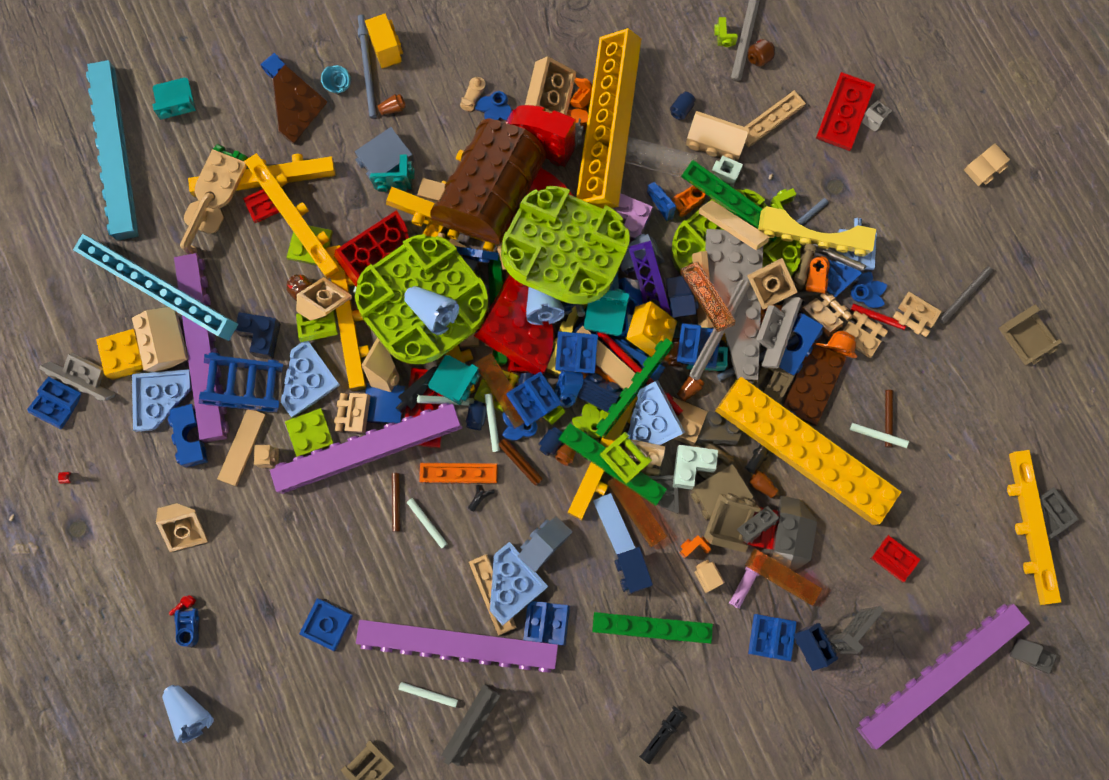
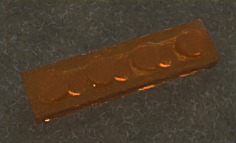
M699 262L681 268V275L716 331L720 332L734 326L735 319Z
M492 353L475 362V366L479 368L481 376L514 429H516L525 422L506 395L513 389L512 385Z
M615 478L607 482L650 548L667 537L637 493Z
M757 549L752 551L745 564V567L811 606L814 605L822 591V588Z

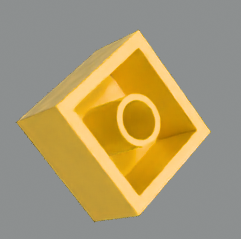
M386 13L365 20L369 37L381 68L383 69L402 62L400 56L403 54L398 35L395 33L393 22L391 19H387Z
M652 301L635 306L626 339L652 357L656 352V345L661 340L664 341L667 338L672 342L677 320Z
M134 329L96 339L105 376L114 380L144 371Z

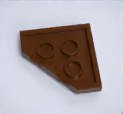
M284 64L272 79L275 95L278 132L293 144L328 101Z

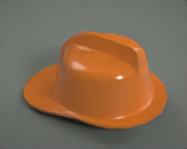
M845 331L834 333L827 345L816 343L818 346L831 349L843 356L850 358L858 357L855 354V337Z

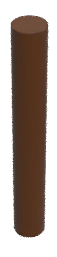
M885 390V433L892 436L893 390ZM885 442V447L891 448L893 444Z
M392 473V532H400L399 473Z

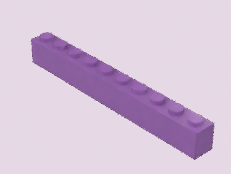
M197 253L174 257L178 289L207 306L211 305L210 297L206 294L208 281L203 274V270H205L204 259H201ZM182 315L199 440L207 443L227 439L229 426L224 418L226 407L198 404L200 392L206 390L209 364L204 363V354L218 353L217 349L214 348L213 342L216 341V336ZM217 366L214 391L218 394H224L223 387L219 384L221 371L219 366Z
M444 403L438 406L439 409L422 411L420 416L414 418L413 416L405 417L398 424L394 422L384 425V429L367 431L366 435L362 437H350L347 439L348 442L331 444L329 449L312 451L311 455L307 457L298 456L293 459V462L276 464L275 468L270 470L275 490L283 494L460 430L463 426L456 406Z
M1003 604L996 609L997 614L993 617L988 616L981 622L982 626L977 630L974 628L969 631L964 641H958L951 646L952 651L947 655L945 653L941 654L936 658V664L932 667L929 665L920 672L922 675L919 678H913L905 684L906 688L902 692L896 691L890 696L891 701L886 705L884 703L880 704L874 710L876 712L874 715L863 718L859 722L860 726L856 729L870 747L877 750L1030 624L1014 604Z
M359 620L356 644L361 645L360 649L372 650L373 646L381 647L380 651L391 653L393 649H400V654L412 655V651L420 652L422 657L432 658V654H439V659L451 660L452 656L460 657L459 661L471 663V659H478L479 664L491 665V661L499 662L501 667L511 668V664H518L519 669L531 670V666L539 667L540 672L548 673L551 672V669H555L558 649L556 644Z

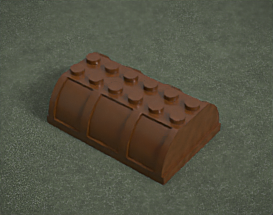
M491 118L482 120L476 128V134L470 145L462 153L461 161L455 172L448 178L440 199L433 205L430 211L431 223L500 245L505 232L509 229L520 208L521 201L528 193L547 157V152L541 142L524 128Z

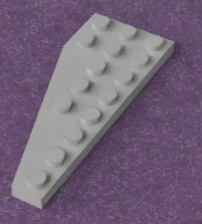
M707 229L705 251L708 253L710 287L719 318L739 281L745 280L749 282V288L724 333L737 379L743 377L747 381L757 382L759 342L756 339L760 330L761 305L747 275L762 268L763 246L755 250L725 230Z

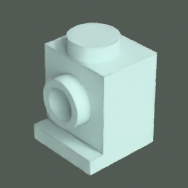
M722 155L720 161L716 160L712 171L715 172V176L733 187L743 164Z

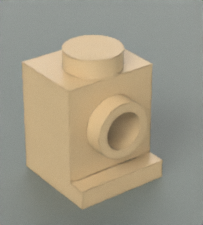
M255 445L254 465L259 468H275V465L279 464V448H274L271 445Z

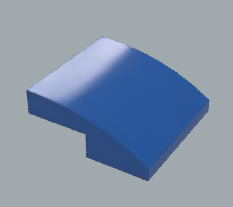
M682 323L677 362L694 366L713 329L701 328V325ZM719 343L705 368L716 369Z
M558 331L555 370L595 373L598 335Z
M541 372L525 380L524 383L506 394L527 426L562 404Z
M48 376L37 390L38 396L28 407L27 411L39 419L62 429L76 408L82 394Z
M367 383L365 394L370 395L367 422L378 424L400 423L401 413L396 407L401 403L398 396L405 391V386L396 385L392 392L371 387L370 383Z
M531 601L527 605L523 640L566 646L570 606Z
M754 614L748 654L791 661L794 644L793 634H795L797 622Z

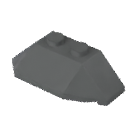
M780 496L778 505V517L780 519H778L776 524L773 549L770 552L767 573L788 576L811 561L817 520L800 499Z

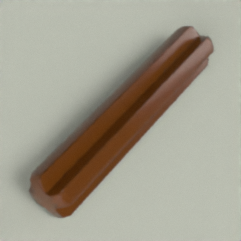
M506 438L503 439L499 446L535 486L541 483L542 477Z

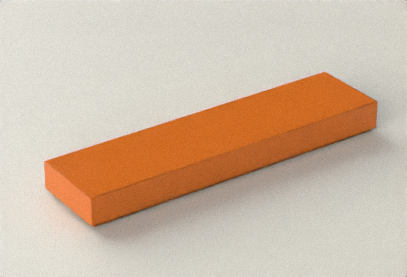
M420 463L419 482L497 484L498 464Z

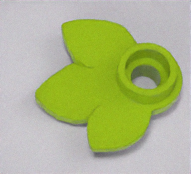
M587 403L582 409V416L573 417L572 423L581 431L586 432L591 438H600L601 436L596 433L597 430H592V428L597 426L602 418L606 419L609 413L603 410L599 411L596 406Z

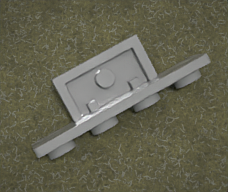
M785 298L781 310L776 306H768L756 339L767 348L762 363L764 368H779L802 302L801 298Z
M74 353L67 355L64 368L52 362L40 365L39 369L48 376L57 377L63 383L73 385L79 391L95 396L97 400L107 401L115 397L114 392L100 386L104 374L103 368Z

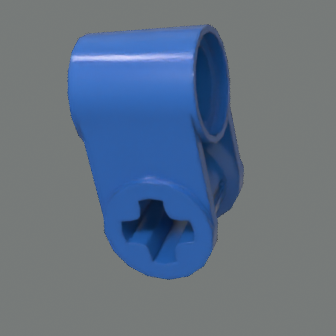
M273 53L260 66L273 79L284 66V63L278 55Z
M561 371L554 388L555 394L562 403L561 407L568 408L574 405L583 385V374L581 372Z
M193 608L192 611L176 610L174 617L176 642L183 647H194L199 640V611L197 608ZM190 633L191 639L188 643H185L184 636Z

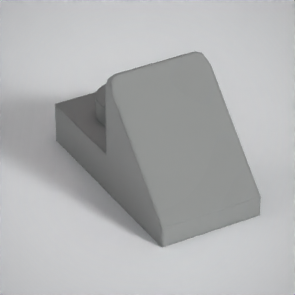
M877 100L866 111L862 123L876 132L892 110Z

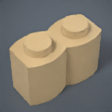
M995 143L972 161L964 171L978 186L982 183L987 185L994 179L993 174L996 172L1000 174L1008 167L1007 163L1010 159Z
M706 560L696 566L697 570L694 573L705 593L725 583L714 561L710 563L709 560Z

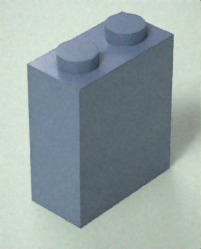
M392 127L355 151L357 156L355 161L361 169L363 167L366 169L367 173L365 174L369 180L371 173L399 172L400 155L407 154L409 161L414 162L412 153Z

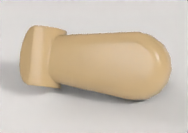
M474 77L470 80L465 97L461 98L460 107L463 110L469 112L474 110L475 102L485 90L486 83L484 79Z

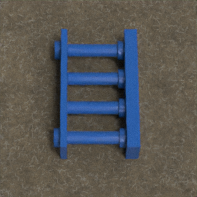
M213 352L209 353V355L204 354V363L209 364L207 387L204 392H200L198 404L277 413L279 401L275 400L273 395L276 372H282V363H279L277 360L265 362L225 357ZM217 365L229 366L227 388L224 394H218L214 391ZM237 367L249 369L247 389L244 396H236L234 393ZM257 370L268 371L266 396L263 399L255 398L256 396H254Z

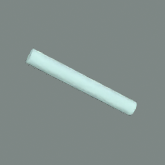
M485 394L492 450L496 452L500 451L493 396L492 394Z
M418 395L417 397L418 403H450L458 405L442 396ZM468 398L461 405L469 406V404H473L474 398Z
M852 423L850 428L851 431L907 448L909 443L908 440Z
M413 498L407 501L409 507L441 549L447 546L448 543Z
M403 682L399 685V690L455 708L457 706V699Z

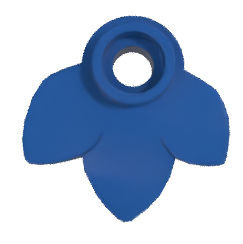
M496 91L491 96L482 97L475 106L477 111L485 112V119L499 120L501 118L507 120L511 113V107L507 104V95L501 91ZM501 99L502 102L497 103L496 100Z
M871 272L863 273L858 278L857 284L851 289V297L856 302H864L870 308L882 307L884 301L880 296L886 290L887 284L873 281ZM857 291H861L863 296H859Z
M509 410L502 414L503 420L508 426L502 434L503 437L509 440H519L523 436L531 437L537 432L536 422L531 424L529 430L524 429L526 424L517 411Z

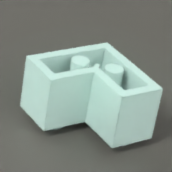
M679 445L676 453L673 487L692 490L696 471L714 473L717 465L718 450Z

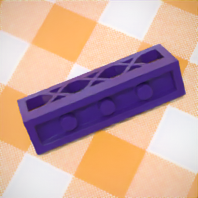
M651 240L629 246L644 304L651 302L654 298L660 301L661 306L659 307L671 316ZM645 248L646 254L642 260L635 257L634 251ZM643 265L651 269L647 277L639 272ZM648 282L655 285L652 293L644 290Z

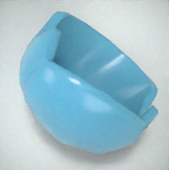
M328 66L321 74V82L323 87L329 92L342 93L349 88L351 76L348 70L342 66Z

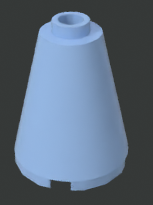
M417 286L408 288L405 292V302L432 333L436 335L443 334L449 329L446 326L450 322L454 323L459 313V305L454 299Z
M528 288L526 317L529 323L543 325L544 321H549V324H552L564 317V307L561 300L533 288Z
M171 685L164 690L163 702L178 743L180 740L182 743H186L203 734L201 730L205 726L209 728L214 722L212 715L181 686Z

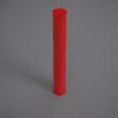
M854 303L851 306V311H857L860 314L864 313L872 319L902 330L906 328L905 324L904 326L899 324V321Z

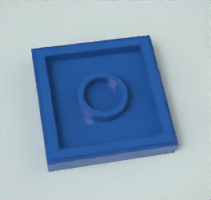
M317 598L299 635L332 651H336L353 615Z

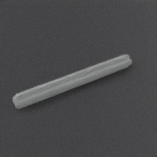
M749 0L731 74V79L734 81L742 79L760 0Z
M745 280L739 281L690 372L691 378L695 380L700 379L747 292L749 282Z

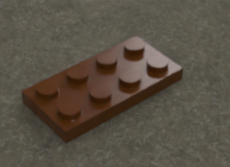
M813 343V349L808 357L805 356L802 361L803 367L796 374L783 407L794 412L802 421L816 427L847 357Z

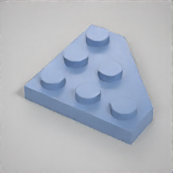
M309 341L300 343L290 352V362L286 372L281 403L291 418H295L340 386Z
M189 369L132 374L133 431L155 430L170 414L169 409L175 408L192 390Z
M658 380L639 390L637 403L633 410L630 428L627 433L629 439L661 445L685 432Z
M510 542L496 552L493 559L490 612L502 626L548 587L536 572L534 573L518 557L520 553Z

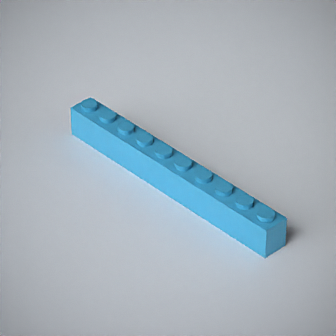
M109 60L87 64L88 71L86 72V77L90 83L88 92L93 102L91 112L95 117L93 122V128L97 133L95 143L100 154L97 156V159L102 168V172H100L101 182L104 183L102 195L107 205L104 210L109 220L107 231L117 241L138 237L115 67Z
M82 234L73 249L218 337L229 341L238 326V323L87 235Z

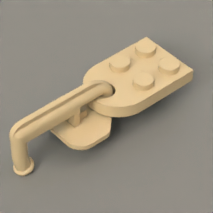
M212 149L195 184V195L198 201L191 203L184 215V221L188 228L180 243V247L185 253H197V248L192 246L191 243L198 230L207 234H213L219 230L224 219L220 208L231 201L247 168L244 161Z

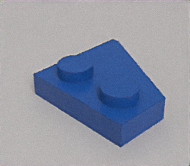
M655 182L649 184L647 193L666 222L671 220L674 216L676 205Z
M455 246L460 255L469 256V259L490 263V259L498 260L499 253Z
M829 260L827 291L834 297H837L862 272ZM821 261L816 263V266L819 267V270L824 267V265L821 264Z

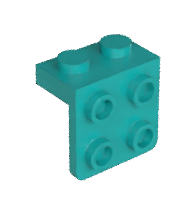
M184 77L153 86L156 103L152 104L153 110L160 120L196 111L188 78Z
M407 154L400 155L399 172L370 174V180L374 189L379 192H387L391 187L407 191V189H412V179H415V169L413 168L412 161H409Z
M621 289L608 290L600 299L588 303L584 329L620 336L622 334L629 294Z
M446 355L428 386L431 390L461 406L462 402L468 399L471 393L469 390L472 385H476L478 382L480 371L473 364L468 366L452 356Z

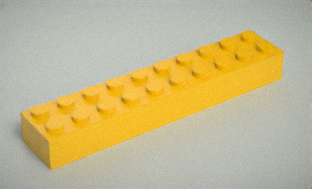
M629 28L599 38L576 198L602 209L605 205L610 208L619 207L642 40Z
M743 377L735 381L715 410V412L872 525L881 524L901 494L900 490Z

